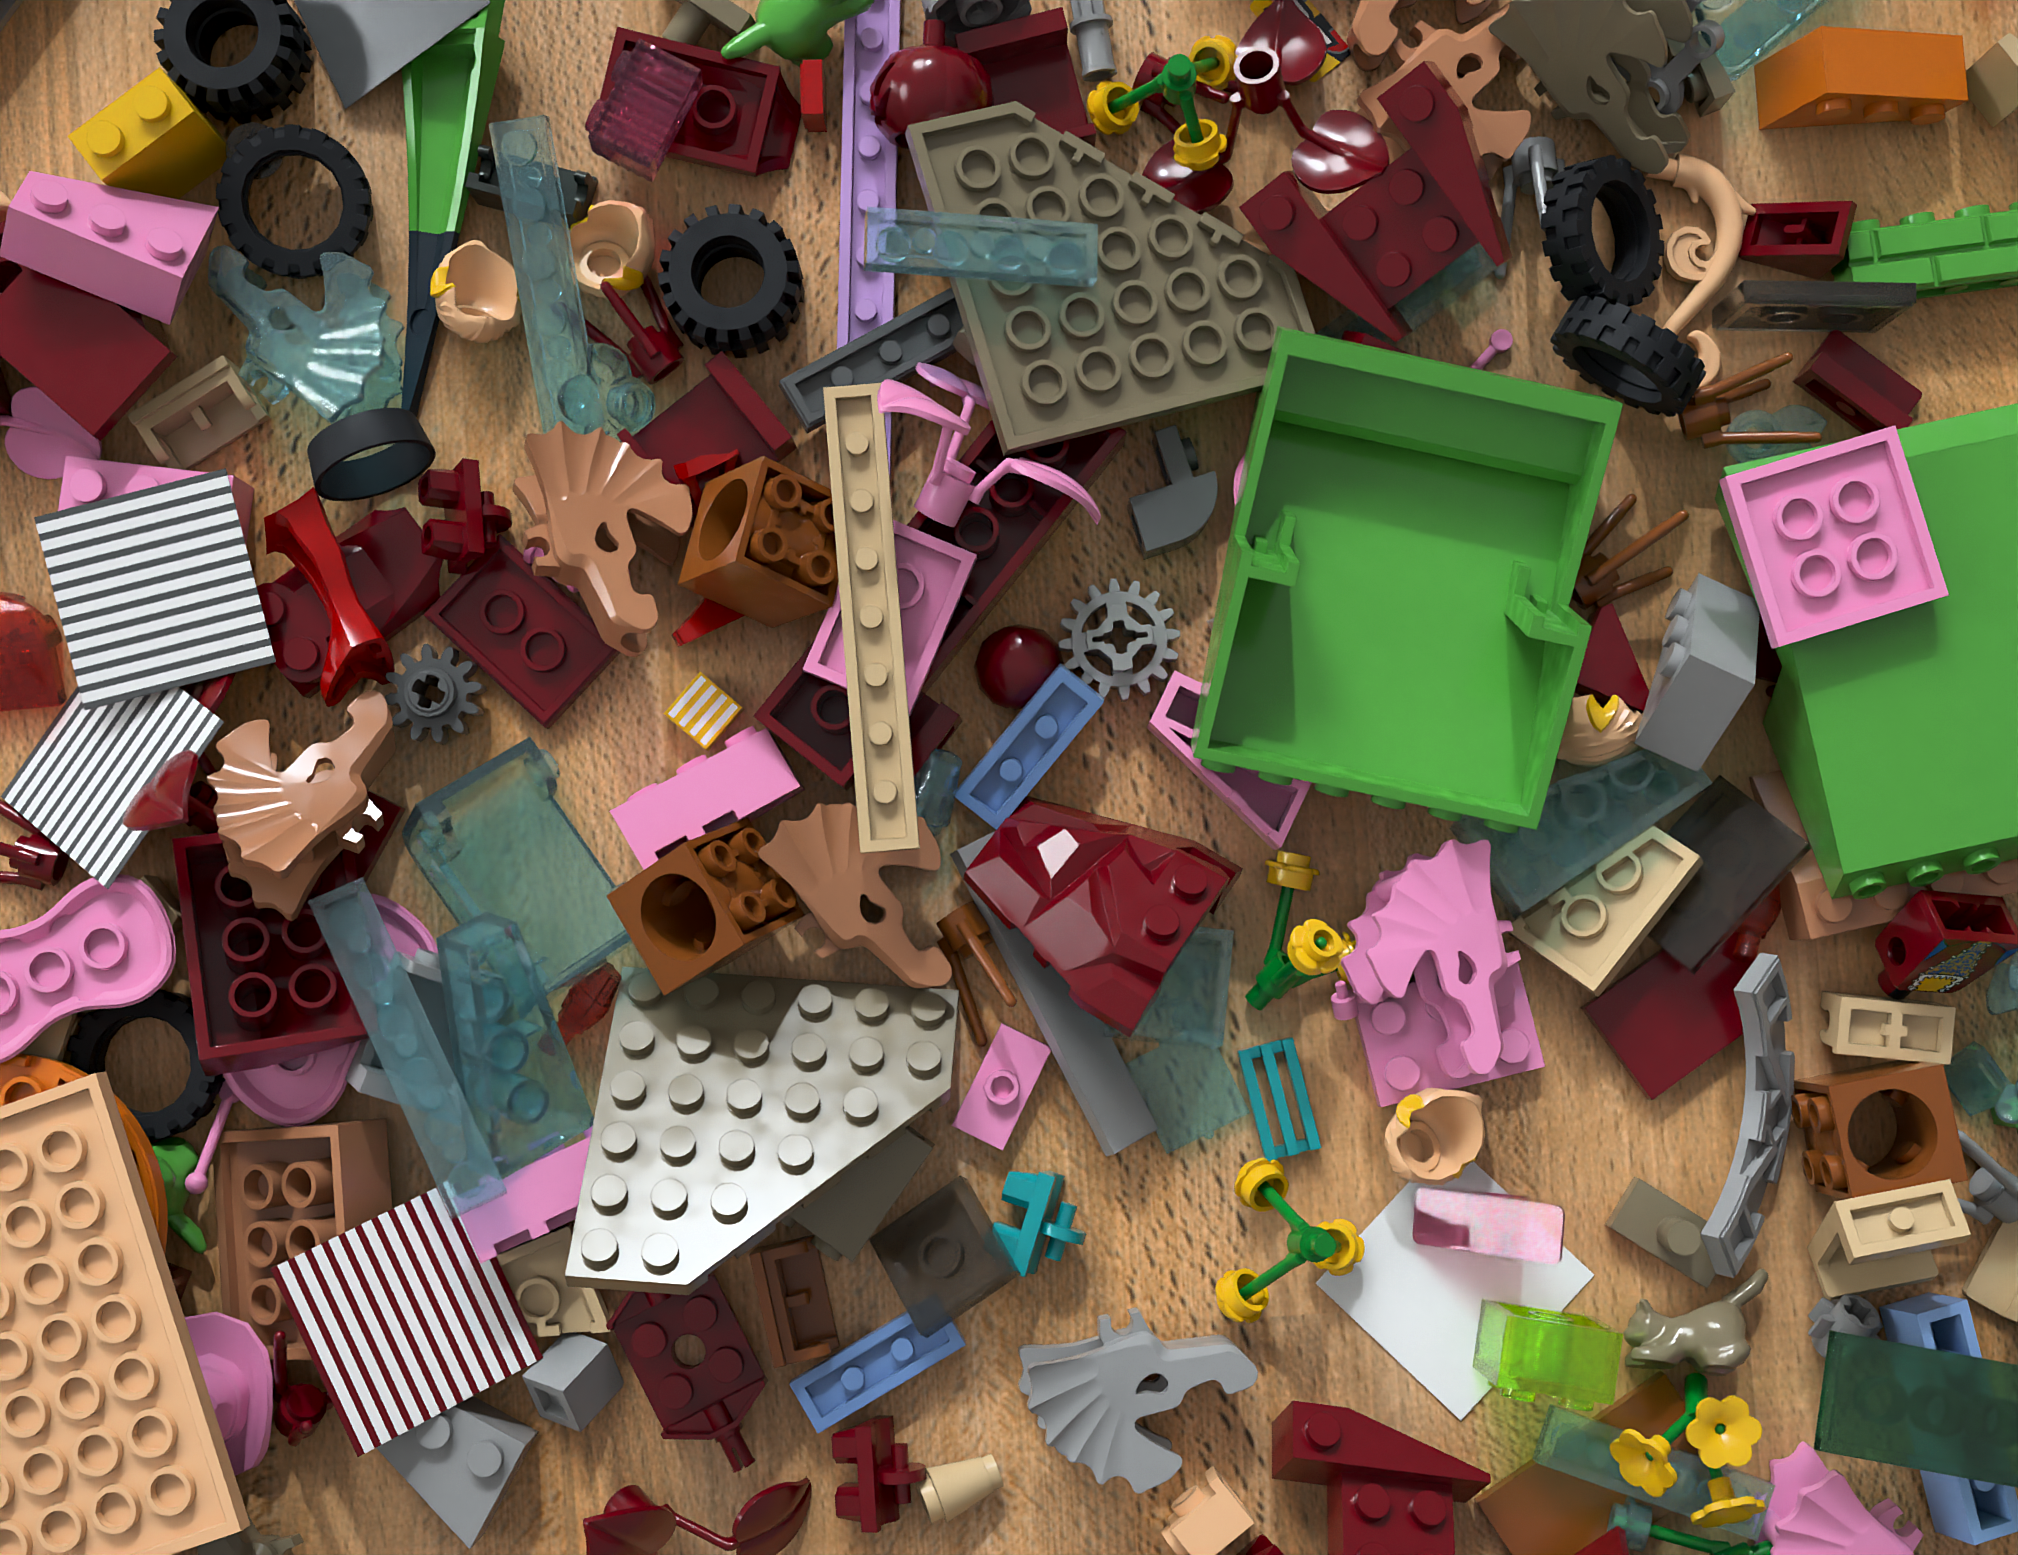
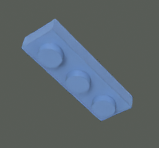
M1060 663L955 790L954 797L997 830L1104 703V697Z
M937 1292L793 1378L789 1385L816 1432L819 1434L964 1347L966 1340Z

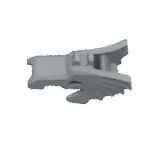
M1137 1307L1127 1309L1130 1323L1126 1328L1114 1330L1111 1327V1317L1108 1314L1097 1316L1098 1336L1073 1343L1023 1344L1018 1347V1354L1023 1367L1018 1387L1022 1393L1029 1396L1027 1407L1032 1413L1038 1415V1426L1046 1429V1444L1050 1447L1055 1446L1056 1450L1065 1455L1069 1462L1082 1463L1091 1468L1099 1484L1103 1485L1112 1477H1124L1130 1482L1134 1492L1138 1494L1171 1479L1180 1469L1182 1457L1170 1450L1172 1442L1168 1438L1141 1426L1136 1422L1137 1419L1176 1408L1189 1389L1207 1381L1216 1380L1220 1382L1226 1394H1233L1253 1386L1258 1376L1256 1366L1226 1336L1210 1335L1161 1341L1148 1328ZM1154 1373L1159 1374V1376L1153 1381L1144 1380V1378H1146L1148 1375Z

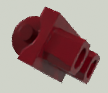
M462 458L453 470L428 469L418 481V498L421 505L444 508L445 520L430 518L423 525L421 533L422 554L447 560L448 573L464 575L468 571L467 563L482 557L485 554V548L496 547L497 534L511 528L512 513L506 507L495 505L493 492H481L479 460Z
M877 1415L857 1426L844 1428L833 1433L831 1437L832 1457L836 1464H857L858 1483L845 1482L837 1487L835 1494L836 1516L841 1519L861 1522V1532L878 1533L881 1531L882 1525L896 1522L900 1519L899 1504L912 1502L910 1484L927 1478L926 1465L909 1462L908 1444L895 1443L893 1415Z

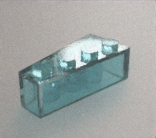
M1643 749L1608 762L1601 767L1581 774L1577 773L1549 785L1537 830L1519 826L1517 833L1501 832L1485 826L1483 818L1463 815L1461 821H1454L1450 830L1458 841L1463 844H1471L1479 840H1489L1491 844V887L1516 920L1653 825L1655 826L1698 797L1713 783L1702 768L1696 772L1648 749Z
M484 912L436 938L468 1166L497 1181H501L592 1127L594 1116L518 923L489 912Z

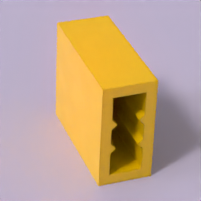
M161 67L68 135L74 146L100 180L107 186L174 199L181 198L221 168L226 159H231L235 153L206 114Z

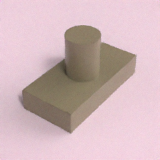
M676 0L682 5L667 26L662 37L696 46L710 23L734 38L756 22L750 13L730 0Z
M1634 1177L1605 1225L1705 1288L1709 1287L1716 1275L1700 1234L1707 1221L1643 1180Z

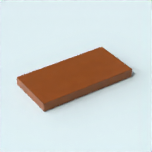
M1659 1371L1474 1500L1511 1555H1574L1615 1527L1612 1523L1614 1516L1619 1515L1654 1524L1706 1488L1707 1482L1711 1480L1708 1466L1701 1462L1698 1449L1687 1441L1686 1430L1670 1445L1671 1453L1668 1455V1462L1675 1469L1678 1479L1671 1488H1667V1491L1661 1497L1649 1495L1642 1486L1637 1487L1629 1484L1619 1471L1620 1464L1610 1453V1444L1619 1438L1625 1429L1636 1430L1645 1439H1650L1654 1435L1661 1436L1685 1413V1402L1666 1374ZM1727 1464L1721 1467L1723 1475L1731 1470ZM1625 1530L1627 1542L1638 1535L1637 1533Z

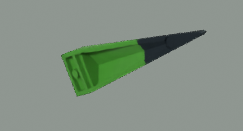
M490 0V4L401 68L406 124L409 206L408 306L401 409L412 412L416 417L440 320L436 310L435 298L430 297L431 278L439 264L442 263L445 255L457 248L470 193L465 185L469 172H475L478 160L477 150L482 143L505 46V41L499 37L505 0Z

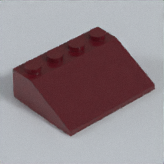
M218 833L172 839L198 1057L205 1077L263 1068L380 1035L354 852L343 849L319 876L298 918L294 921H289L276 909H257L252 898V888L247 881L230 876L223 840L219 838Z

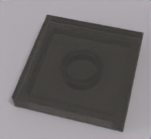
M961 1175L869 1238L917 1331L926 1338L1021 1274L968 1179Z

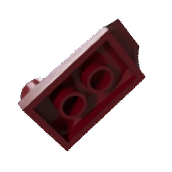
M617 27L591 134L593 140L608 143L612 149L621 153L634 154L642 151L757 177L767 172L789 169L802 116L801 105L787 88L781 74V67L742 57L725 59L722 57L721 52Z
M406 507L388 511L374 510L336 537L345 556L358 600L386 642L425 614L441 597L439 577L444 559L422 554V529ZM294 566L274 582L258 585L257 590L276 660L274 664L303 697L311 698L321 690L320 679L328 651L331 623L325 607L312 585L299 569Z

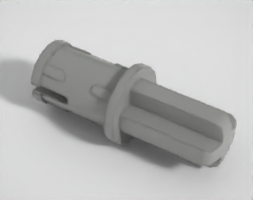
M1070 0L1073 21L1069 24L1070 33L1077 37L1083 80L1096 82L1115 76L1117 69L1113 60L1109 28L1113 25V20L1105 12L1104 1Z

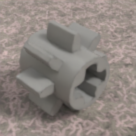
M1845 1294L1840 1299L1831 1301L1822 1297L1808 1315L1814 1322V1325L1808 1331L1809 1336L1812 1337L1813 1346L1822 1357L1832 1363L1841 1365L1848 1363L1849 1366L1854 1367L1860 1358L1869 1362L1884 1343L1877 1336V1333L1883 1327L1877 1310L1871 1303L1858 1295Z

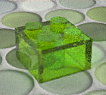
M1482 1299L1472 1367L1488 1379L1487 1384L1489 1386L1499 1388L1500 1395L1503 1397L1535 1402L1536 1393H1541L1558 1398V1405L1576 1410L1593 1411L1594 1402L1610 1405L1614 1403L1623 1333L1593 1316Z

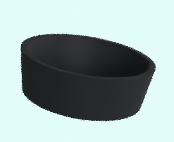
M378 408L345 417L320 431L311 440L307 448L315 490L320 497L332 501L361 500L395 490L424 473L431 466L436 456L435 449L416 416L412 412L401 408ZM395 443L392 446L373 455L355 460L343 461L349 458L350 456H353L362 451L386 444Z

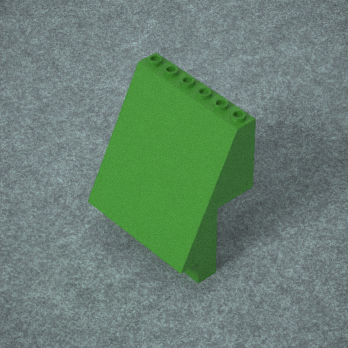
M1277 326L1263 390L1257 392L1192 734L1191 748L1193 757L1202 759L1201 765L1203 767L1218 772L1234 773L1236 766L1259 771L1258 777L1274 784L1291 785L1294 778L1315 783V790L1331 796L1348 797L1349 791L1372 795V802L1388 808L1404 809L1407 802L1428 807L1427 812L1430 815L1444 820L1461 821L1464 814L1483 818L1485 826L1501 832L1517 833L1519 826L1537 830L1592 626L1570 608L1569 604L1623 403L1612 398Z
M2018 403L1897 429L1949 595L1775 648L1782 669L1762 723L1832 899L1852 895L1855 899H1866L1880 894L1890 886L1908 882L1913 887L1925 886L1939 880L1945 874L1966 870L1968 874H1980L1995 868L2001 862L2018 859ZM1832 444L1723 467L1720 479ZM1719 483L1715 502L1755 598Z

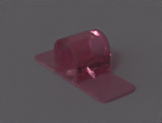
M1421 1187L1415 1194L1412 1236L1416 1243L1422 1245L1557 1264L1562 1258L1565 1211L1559 1205L1531 1202L1528 1197L1489 1192L1465 1193Z

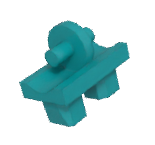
M1009 1171L1001 1200L1026 1208L1027 1212L1021 1229L999 1221L994 1222L985 1247L986 1252L1010 1264L1008 1272L1022 1277H1026L1027 1273L1036 1274L1047 1235L1051 1237L1045 1257L1052 1260L1061 1261L1067 1242L1083 1245L1086 1232L1072 1227L1077 1210L1076 1205L1061 1201L1056 1221L1052 1220L1064 1182V1175L1052 1171H1042L1038 1174Z

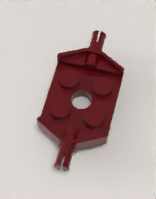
M712 1271L708 1274V1281L689 1295L629 1291L606 1324L608 1330L613 1328L663 1428L661 1432L662 1438L683 1440L715 1439L716 1443H720L733 1473L742 1470L743 1466L746 1468L754 1463L756 1460L753 1458L740 1432L743 1427L741 1420L767 1384L768 1379L714 1272ZM690 1334L702 1340L706 1353L701 1363L686 1365L677 1358L675 1343L680 1336Z

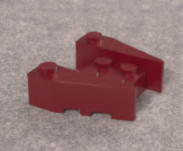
M1423 61L1377 98L1412 147L1388 165L1383 175L1370 179L1336 207L1327 212L1314 192L1297 180L1293 170L1285 171L1239 207L1273 255L1395 342L1413 332L1395 306L1480 243L1497 267L1513 258L1501 217L1498 216L1488 183L1489 178L1483 159H1481L1472 130L1474 128L1468 108L1435 62Z
M1292 1401L1272 1422V1479L1327 1486L1328 1555H1455L1453 1502L1466 1503L1491 1483L1489 1473L1347 1407Z

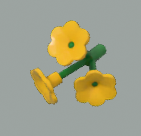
M1691 1373L1685 1377V1413L1661 1436L1654 1435L1650 1439H1645L1636 1430L1625 1429L1619 1438L1610 1444V1453L1620 1464L1619 1471L1622 1477L1633 1486H1642L1649 1495L1661 1497L1667 1491V1488H1671L1677 1482V1473L1668 1462V1455L1671 1453L1670 1445L1686 1430L1687 1441L1698 1449L1701 1462L1708 1466L1711 1476L1707 1486L1712 1503L1690 1515L1692 1524H1701L1702 1528H1713L1726 1523L1734 1524L1752 1518L1753 1514L1766 1510L1764 1500L1755 1499L1753 1496L1736 1497L1730 1477H1724L1721 1469L1726 1463L1741 1467L1751 1460V1445L1757 1443L1762 1436L1761 1423L1749 1415L1748 1404L1738 1396H1728L1721 1401L1708 1397V1380L1700 1373Z

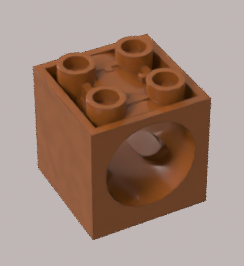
M765 456L759 457L705 483L677 585L770 628H775L833 606L839 580L831 489Z
M748 817L684 842L606 896L664 996L728 965L805 916L796 900L792 886L760 859L758 851L766 845V842L762 835L754 829ZM707 896L709 897V899H710V901H711V903H712V906H713V908H714V911H713V909L711 908V906H710V904H709V901H708V899H707Z
M1895 1060L1794 1080L1795 1095H1791V1114L1796 1126L1799 1129L1803 1128L1807 1151L1802 1152V1166L1807 1181L1810 1185H1815L1816 1192L1845 1200L1950 1179L1952 1183L1968 1181L1944 1064ZM1878 1091L1894 1111L1897 1131L1894 1144L1889 1153L1880 1162L1869 1167L1853 1156L1848 1141V1125L1851 1115L1858 1104L1867 1096Z

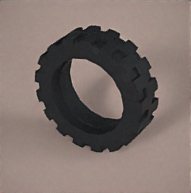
M288 124L284 125V127L264 128L257 131L258 135L253 136L251 139L245 138L235 147L237 151L232 155L231 159L227 158L221 169L223 173L220 184L217 183L216 199L219 200L220 209L218 211L219 220L222 227L225 228L232 245L253 264L273 274L295 279L324 276L332 273L340 265L344 266L355 256L354 253L360 245L363 246L369 234L367 231L370 221L373 218L371 187L358 161L342 144L327 134L313 128H302L300 125ZM303 156L319 161L332 172L341 188L343 211L339 225L327 240L312 248L290 250L273 244L258 231L250 216L248 195L253 179L266 164L280 157Z
M1609 155L1569 165L1564 168L1563 172H1559L1553 177L1551 182L1554 187L1548 189L1545 193L1543 203L1547 208L1546 213L1541 214V229L1545 230L1546 240L1542 241L1545 257L1550 256L1552 266L1549 268L1554 282L1560 281L1563 286L1560 292L1568 301L1578 300L1581 296H1588L1592 300L1595 297L1607 299L1612 305H1616V303L1628 307L1643 302L1642 298L1649 297L1655 289L1653 281L1658 280L1661 275L1662 266L1659 264V257L1664 256V241L1660 240L1659 230L1663 229L1661 215H1656L1654 204L1657 201L1652 189H1646L1644 185L1646 179L1638 169L1632 170L1631 162L1627 159H1616L1614 155ZM1595 197L1602 203L1610 218L1615 238V259L1611 273L1604 267L1596 251L1593 239L1592 208Z
M1581 296L1578 300H1573L1550 339V342L1554 344L1552 347L1554 352L1564 357V364L1572 370L1579 371L1581 373L1579 376L1586 382L1597 384L1602 388V392L1613 398L1615 396L1622 398L1624 403L1638 409L1641 406L1648 413L1659 415L1661 412L1667 417H1673L1676 413L1682 414L1706 375V371L1703 370L1705 367L1703 361L1694 357L1696 352L1688 344L1680 343L1677 340L1679 336L1668 328L1661 329L1655 325V320L1644 314L1639 316L1632 313L1631 308L1620 303L1612 305L1607 299L1595 297L1592 300L1588 296Z
M158 989L153 995L134 1005L122 1008L97 1009L95 1012H88L78 1024L82 1027L78 1035L71 1036L67 1051H71L70 1062L66 1064L72 1065L91 1075L105 1072V1056L111 1039L122 1026L137 1018L152 1017L168 1022L181 1033L189 1049L191 1072L183 1093L173 1104L160 1111L141 1112L128 1108L138 1120L149 1140L170 1137L177 1133L185 1132L197 1125L196 1122L201 1117H206L216 1104L213 1101L216 1095L219 1094L225 1078H222L223 1074L205 1077L198 1057L191 998L184 994L171 993Z

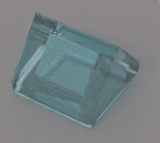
M1975 1041L1951 1057V1065L1944 1064L1948 1087L1969 1116L2000 1105L2018 1096L2016 1089L1985 1047Z

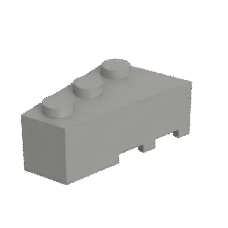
M1698 573L1688 591L1680 588L1676 592L1665 615V619L1670 620V624L1662 640L1663 648L1636 735L1635 744L1693 771H1699L1755 685L1760 614L1755 598Z
M472 1396L376 1448L463 1543L471 1549L485 1534L539 1431Z

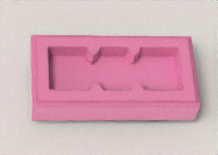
M1001 1023L952 1126L1003 1151L1051 1052L1050 1047Z

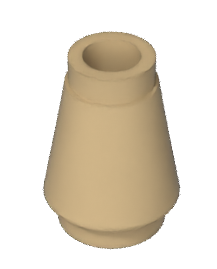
M992 1454L926 1468L927 1478L915 1483L931 1524L943 1518L946 1523L950 1522L992 1494L994 1490L1004 1486Z

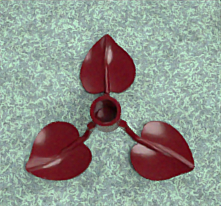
M1275 0L1253 22L1236 49L1235 53L1238 57L1234 62L1233 69L1239 91L1230 97L1232 109L1226 132L1227 148L1224 152L1219 153L1218 162L1213 167L1202 171H1194L1188 167L1180 166L1174 160L1175 153L1173 147L1175 142L1172 139L1153 154L1142 173L1146 178L1174 193V200L1201 215L1204 212L1211 211L1227 198L1234 186L1233 176L1223 164L1232 157L1242 109L1245 107L1261 115L1269 114L1279 106L1283 108L1297 134L1305 139L1295 148L1291 160L1297 180L1311 191L1322 194H1336L1364 185L1370 179L1382 176L1389 165L1390 158L1387 144L1381 133H1376L1373 130V124L1355 112L1348 110L1327 111L1319 117L1313 131L1303 123L1291 102L1290 93L1286 91L1285 85H1300L1312 78L1321 69L1327 54L1326 42L1318 26L1296 6L1293 0Z
M236 672L192 683L185 692L214 714L227 694ZM185 750L167 760L151 782L142 787L133 797L123 816V825L132 831H147L185 823L189 827L195 825L206 834L218 833L219 828L213 812L214 805L218 800L217 793L203 781H198L192 785L198 763L207 776L217 772L205 752L198 759V755L195 752Z
M806 1476L801 1481L779 1483L759 1492L745 1503L738 1513L732 1527L733 1536L730 1537L721 1536L677 1514L668 1504L656 1506L638 1485H629L617 1491L609 1499L603 1514L583 1519L586 1555H658V1550L670 1540L676 1526L725 1551L736 1549V1555H776L791 1542L802 1526L810 1505L812 1485Z

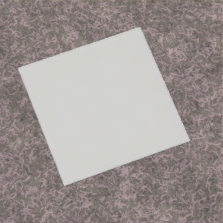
M1472 1162L1466 1166L1459 1179L1454 1178L1443 1186L1439 1184L1411 1183L1409 1181L1359 1235L1364 1240L1365 1252L1362 1260L1353 1265V1270L1343 1276L1331 1275L1327 1270L1316 1284L1461 1421L1590 1281L1594 1274L1475 1162Z

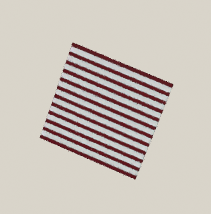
M459 1177L270 1269L357 1457L543 1359L497 1258L494 1257L480 1264L453 1201V1198L466 1193Z

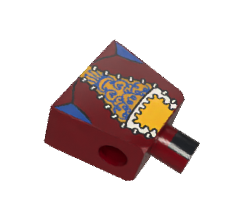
M1920 890L1875 939V948L1885 967L1878 975V983L1889 997L1899 1000L1904 999L1913 991L1953 993L1961 990L2018 952V928L2003 898Z

